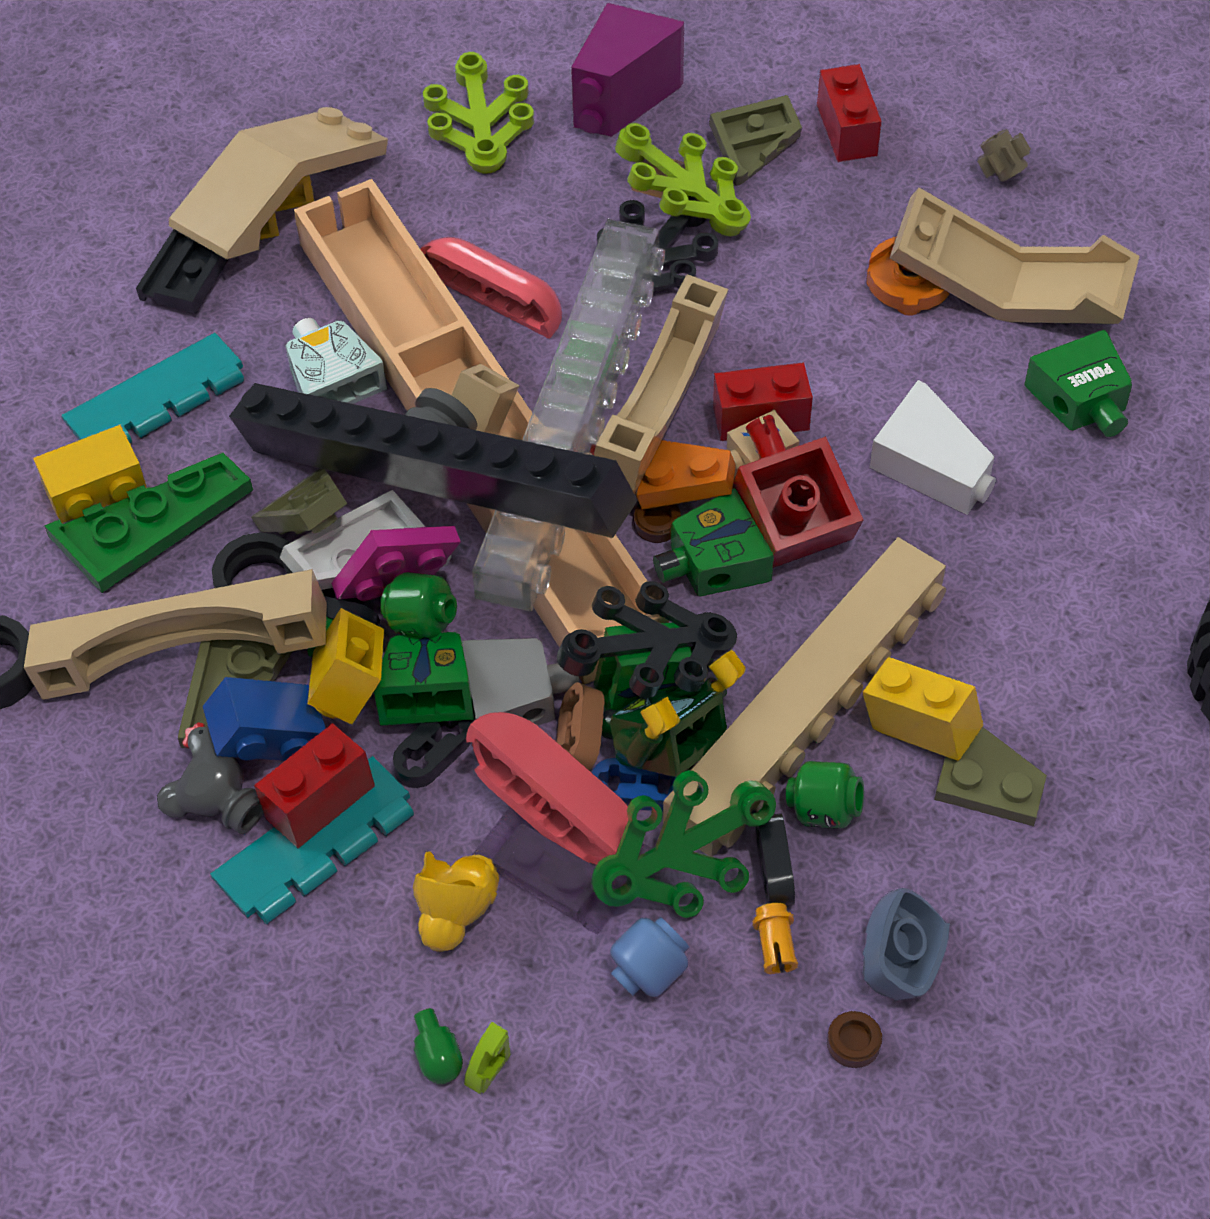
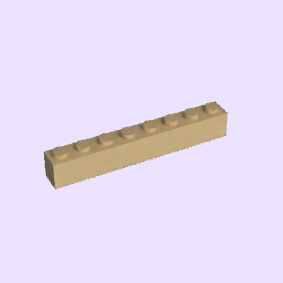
M896 538L691 769V771L697 772L707 782L709 792L704 802L693 807L685 831L730 807L732 792L739 784L745 781H758L774 795L776 790L774 785L783 775L791 777L798 770L805 758L804 750L813 740L820 743L825 739L834 724L835 714L841 707L850 709L855 704L863 690L862 683L870 674L875 675L887 657H891L890 650L899 641L905 644L909 641L918 627V618L925 610L933 612L941 603L946 593V588L942 586L946 565L903 539ZM689 782L685 786L683 794L686 796L692 795L698 788V782ZM674 791L663 801V824L673 800ZM755 801L750 807V813L753 810L758 812L762 808L764 801ZM745 824L701 847L699 850L713 857L723 845L727 848L731 847L742 834Z

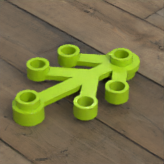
M466 52L456 62L455 72L457 82L467 89L470 109L449 99L444 86L439 84L427 86L423 90L424 107L431 112H440L432 114L428 118V134L434 140H443L466 152V160L475 171L484 174L493 173L499 170L507 159L506 146L522 131L528 130L534 125V110L532 106L527 103H517L524 101L529 95L528 80L522 75L508 76L504 80V92L486 107L483 84L488 79L487 63L480 54ZM509 111L510 121L492 136L490 128ZM452 119L474 130L475 138L452 127Z
M631 123L620 131L615 144L617 154L627 161L638 162L633 164L627 178L629 185L639 191H648L649 189L662 191L663 195L659 206L664 213L671 216H680L682 214L709 219L711 227L716 232L725 236H736L741 230L747 228L751 214L744 203L736 198L733 185L738 166L729 158H716L710 170V177L716 182L717 194L708 188L702 164V155L707 145L703 137L695 133L684 134L678 148L680 155L684 158V169L651 143L650 132L645 126ZM648 160L667 176L656 175V171L652 166L641 161ZM688 196L695 197L699 201L688 200Z

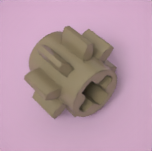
M1004 129L980 144L984 154L978 157L979 160L977 162L986 178L996 173L1000 182H1003L1020 173L1028 166L1024 156L1030 153L1031 148L1021 132L1012 137L1008 129Z

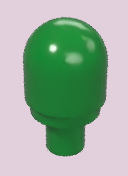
M429 1008L419 1011L414 1015L420 1033L414 1039V1052L422 1074L426 1079L435 1084L450 1083L458 1077L463 1067V1057L455 1034L451 1033L449 1027L439 1025L434 1009Z

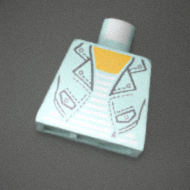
M305 318L294 326L292 333L295 339L290 340L285 347L290 371L298 392L354 404L387 389L383 361L345 322L335 321L320 328L314 319Z

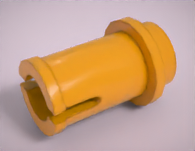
M769 903L758 907L755 911L756 917L752 920V925L755 930L759 931L764 958V972L767 974L780 973L779 952L785 972L798 968V961L795 957L790 925L794 923L793 914L787 911V906L783 903Z

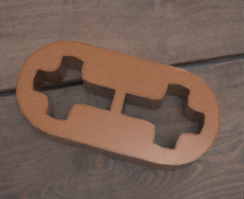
M577 682L568 689L562 700L556 742L590 771L597 760L601 746L604 695L597 689Z

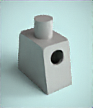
M537 638L462 641L475 720L488 713L505 712L521 716L537 726L551 722L555 719L553 694L567 692L574 683L579 682V676L567 673L558 663L547 665L542 641Z

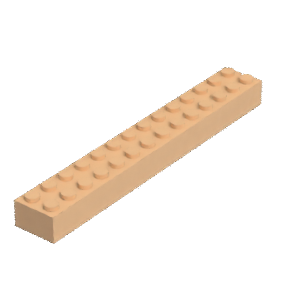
M373 179L337 192L342 230H337L333 201L330 196L294 209L300 246L358 336L383 361L385 378L407 411L410 408L416 407L415 401L425 388L439 389L452 395L461 371L478 364H483L509 379ZM517 391L501 430L497 435L556 447ZM467 503L559 647L564 637L575 630H588L598 638L604 637L606 627L623 626L613 620L602 619L593 612L592 602L598 589L603 586H612L620 590L625 596L624 605L659 623H669V620L662 616L646 614L637 607L635 602L636 596L642 584L647 582V579L616 534L613 538ZM598 663L591 674L579 676L584 685L595 680Z

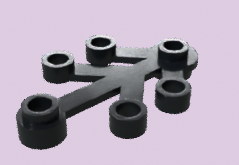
M688 196V200L699 201L695 197ZM636 200L625 201L619 208L620 223L627 229L636 257L628 269L621 255L623 247L621 231L615 227H604L597 233V249L604 255L609 275L602 282V295L611 306L618 309H629L636 306L645 293L671 288L679 289L686 276L678 274L685 273L696 277V266L691 261L708 262L714 260L718 255V239L715 235L707 232L697 234L693 238L692 244L669 248L685 227H697L703 224L706 218L682 214L680 216H671L649 242L644 227L645 207ZM671 265L670 272L647 275L652 268Z
M647 581L642 584L635 599L636 605L642 612L649 615L658 614L676 624L679 628L670 629L624 605L625 596L620 590L612 586H603L598 589L592 602L593 612L602 619L613 620L636 633L597 638L595 634L588 630H575L564 637L557 652V662L564 671L571 675L587 676L594 671L599 658L651 652L645 663L636 666L629 680V686L636 695L643 698H652L658 693L663 683V671L675 649L691 647L693 649L690 657L680 661L674 673V681L681 689L695 692L702 687L708 675L706 666L710 659H718L732 650L737 641V632L732 623L722 615L711 612L697 615L668 600V590L658 582ZM642 678L649 680L651 683L644 681Z

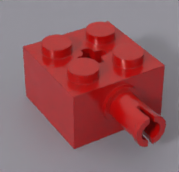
M772 415L763 416L764 424L761 423L760 418L750 422L745 428L752 439L760 459L739 466L732 489L735 488L773 552V568L853 540L863 522V517L826 436L787 450Z

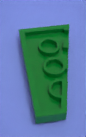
M222 452L169 474L168 481L148 488L142 485L127 491L128 498L104 508L101 503L83 509L84 516L65 524H62L59 519L44 525L48 537L103 593L252 492V482Z

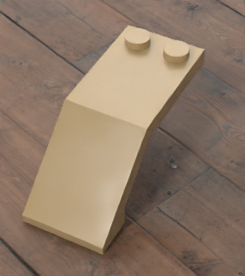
M323 107L315 113L240 130L171 215L169 226L226 259L259 250L261 229L303 176L385 155L388 139L372 131L371 126L365 123L354 122L344 117L340 110L331 107Z
M918 188L910 197L890 259L997 320L1032 323L1118 324L1124 318L1139 255L1105 235H1102L1091 247H1021L925 190Z

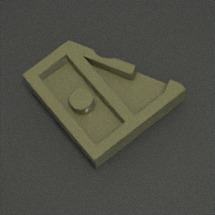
M788 95L710 114L709 121L722 156L733 160L738 166V171L734 178L736 186L743 184L799 139L802 130L801 123Z
M982 727L959 761L945 757L934 800L1034 826L1047 775Z

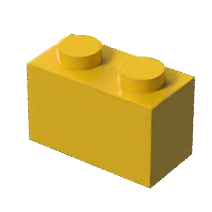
M121 425L33 458L42 485L58 519L62 523L84 516L83 509L98 503L105 507L128 498L127 491L142 485L147 488L140 463Z
M340 608L326 631V645L317 646L313 651L307 704L315 707L319 713L328 718H339L352 725L381 681L384 629Z
M887 657L863 690L872 729L957 761L961 759L984 726L975 686Z

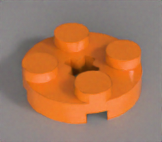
M896 237L883 241L872 251L866 282L872 294L885 305L897 309L903 315L910 316L920 313L921 310L931 309L941 304L949 296V292L920 275L910 277L903 274V270L909 273L913 271L890 259Z

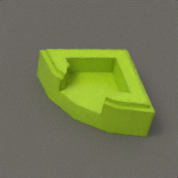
M492 1021L481 1037L465 1074L464 1085L479 1094L481 1092L485 1093L511 1056L508 1031Z

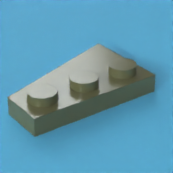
M320 468L251 516L261 532H279L282 535L289 531H295L296 534L311 530L315 534L333 524L337 520L335 512L345 506L347 502L327 471Z
M249 640L201 641L177 737L180 747L185 748L182 741L185 738V730L187 728L193 727L198 722L204 723L206 727L208 726L202 706L225 677L274 681L293 651L278 654L273 645Z

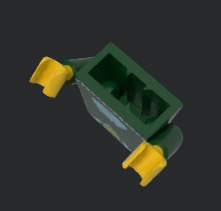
M730 650L714 661L709 668L716 678H708L698 691H658L652 698L639 696L620 710H606L603 713L602 736L613 740L618 762L621 765L676 777L698 762L727 730L723 698L727 695V689L746 671L744 664L736 653Z

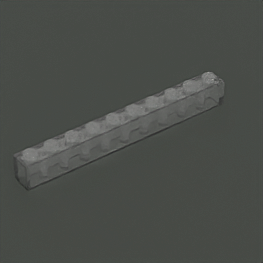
M607 219L522 440L592 455L589 452L592 444H597L604 431L605 418L602 417L605 408L612 409L617 394V382L615 380L617 374L624 375L628 366L630 348L627 346L630 340L636 341L640 333L642 314H639L642 307L648 308L651 303L654 282L651 281L653 275L660 276L663 269L665 249L659 248V229ZM495 510L472 569L475 599L532 612L538 593L545 594L547 592L551 578L549 562L552 555L559 556L565 539V527Z

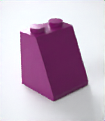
M607 3L571 66L573 127L588 133H598L612 137L681 88L684 78V21Z

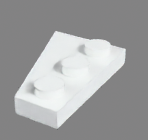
M391 490L337 518L326 529L315 534L310 532L285 545L280 559L293 573L313 569L321 590L333 588L332 581L371 530L425 526L398 495ZM450 555L449 558L447 559V562H446V564H445L444 566H447V565H448V563H449V561H450V558H451V555Z

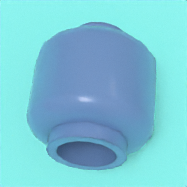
M659 917L655 922L648 918H640L612 945L610 954L618 966L611 974L632 996L641 989L648 996L658 997L686 971L688 959L685 952L690 947L663 918Z

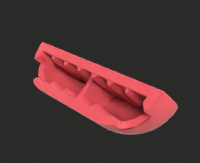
M455 237L439 238L420 248L446 286L548 339L559 328L562 320L560 301L554 290L537 276L468 241Z
M494 712L485 714L470 724L466 735V742H472L473 751L479 763V766L474 770L491 791L574 863L582 867H586L589 863L597 865L603 858L616 854L628 822V806L617 794L540 727L521 716L505 712Z

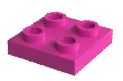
M455 526L371 530L331 583L337 599L358 598L360 601L375 599L382 596L386 586L396 576L404 572L435 575L446 564L449 556L461 543Z

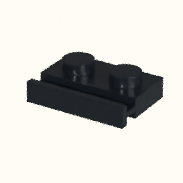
M173 229L136 287L139 300L146 301L147 298L156 300L158 305L196 314L229 259L220 256Z

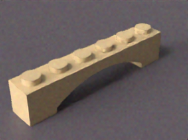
M688 274L673 299L666 322L636 386L617 416L612 414L595 447L594 456L617 461L634 494L719 328L728 289Z
M313 569L32 624L29 630L24 669L42 700L89 691L90 683L123 664L153 652L188 643L211 640H249L273 645L278 654L326 645L327 602Z

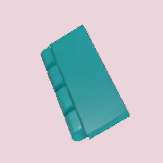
M214 332L61 416L79 440L121 425L131 444L133 441L128 430L133 429L139 438L172 421L167 411L168 408L171 407L177 416L180 417L209 401L210 396L205 389L208 386L218 396L242 383L244 376L240 369L243 368V364L237 355Z
M371 756L368 762L375 787L300 848H297L273 827L211 872V878L247 918L256 912L264 923L268 924L296 903V899L288 889L290 886L294 885L303 896H306L338 872L336 866L329 858L333 854L346 866L378 842L377 836L370 828L375 824L386 836L414 815V811L406 801L410 798L409 792Z

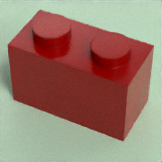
M860 64L820 70L817 107L837 162L878 156L882 120Z
M804 362L714 373L713 409L720 441H727V432L775 410L792 432L810 430L813 396Z
M332 723L257 782L254 787L266 820L292 844L300 848L375 787L366 751Z

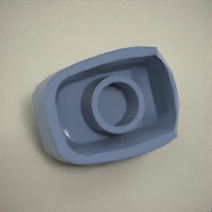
M899 888L887 893L873 909L865 932L867 934L866 945L862 954L864 955L863 976L866 983L877 993L892 998L895 1001L913 999L925 994L930 989L942 963L947 948L950 924L924 898L910 889Z

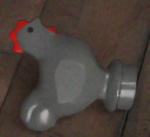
M198 722L193 727L185 730V738L182 741L184 747L191 750L193 758L180 779L168 783L157 794L158 808L164 814L173 818H182L188 813L202 817L222 814L221 819L225 828L234 829L239 834H245L258 823L264 813L257 792L254 788L242 789L243 769L239 761L234 757L216 756L208 726L206 727L204 723Z

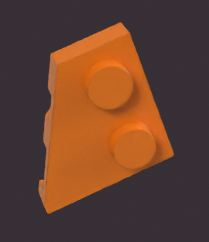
M662 440L637 489L636 496L641 508L648 509L732 494L736 464L731 450Z

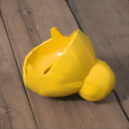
M431 851L425 853L423 870L415 875L413 883V894L422 913L418 922V930L425 946L437 952L453 950L462 942L465 936V927L481 917L488 907L493 904L497 896L499 874L491 858L481 855L463 856L450 867L445 861L435 859Z

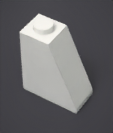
M919 380L873 440L870 461L871 469L968 515L977 501L984 503L988 499L996 481V478L991 476L994 461L992 453L931 388Z

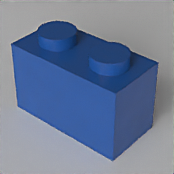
M225 677L202 706L216 756L235 757L242 760H287L326 729L321 713L315 707L307 704L309 685Z

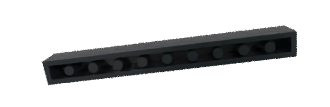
M254 383L242 396L241 401L229 415L252 450L259 454L613 538L638 501L616 460Z

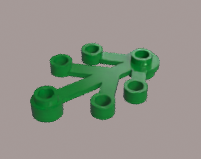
M684 771L674 780L673 791L675 794L655 848L640 856L639 853L647 831L654 830L660 824L662 810L649 796L642 795L634 798L627 807L628 822L616 854L609 855L600 860L592 875L594 893L603 903L610 906H624L636 897L670 905L679 916L684 918L697 915L703 907L704 899L700 891L692 883L680 882L674 886L648 876L667 867L715 880L725 891L730 893L741 891L749 881V872L737 858L726 857L718 859L694 851L743 824L755 827L767 823L774 815L776 809L774 795L758 781H745L739 784L732 792L730 807L685 831L693 807L705 801L708 796L709 787L707 782L697 772ZM697 781V790L692 795H684L685 786L689 782ZM763 800L762 808L755 814H750L751 805L755 801ZM646 806L652 807V813L646 820H637V814L640 809ZM738 868V875L735 879L724 881L725 874L730 869ZM621 875L627 876L626 882L617 889L612 888V882L616 877ZM693 893L691 903L686 906H679V900L683 895Z

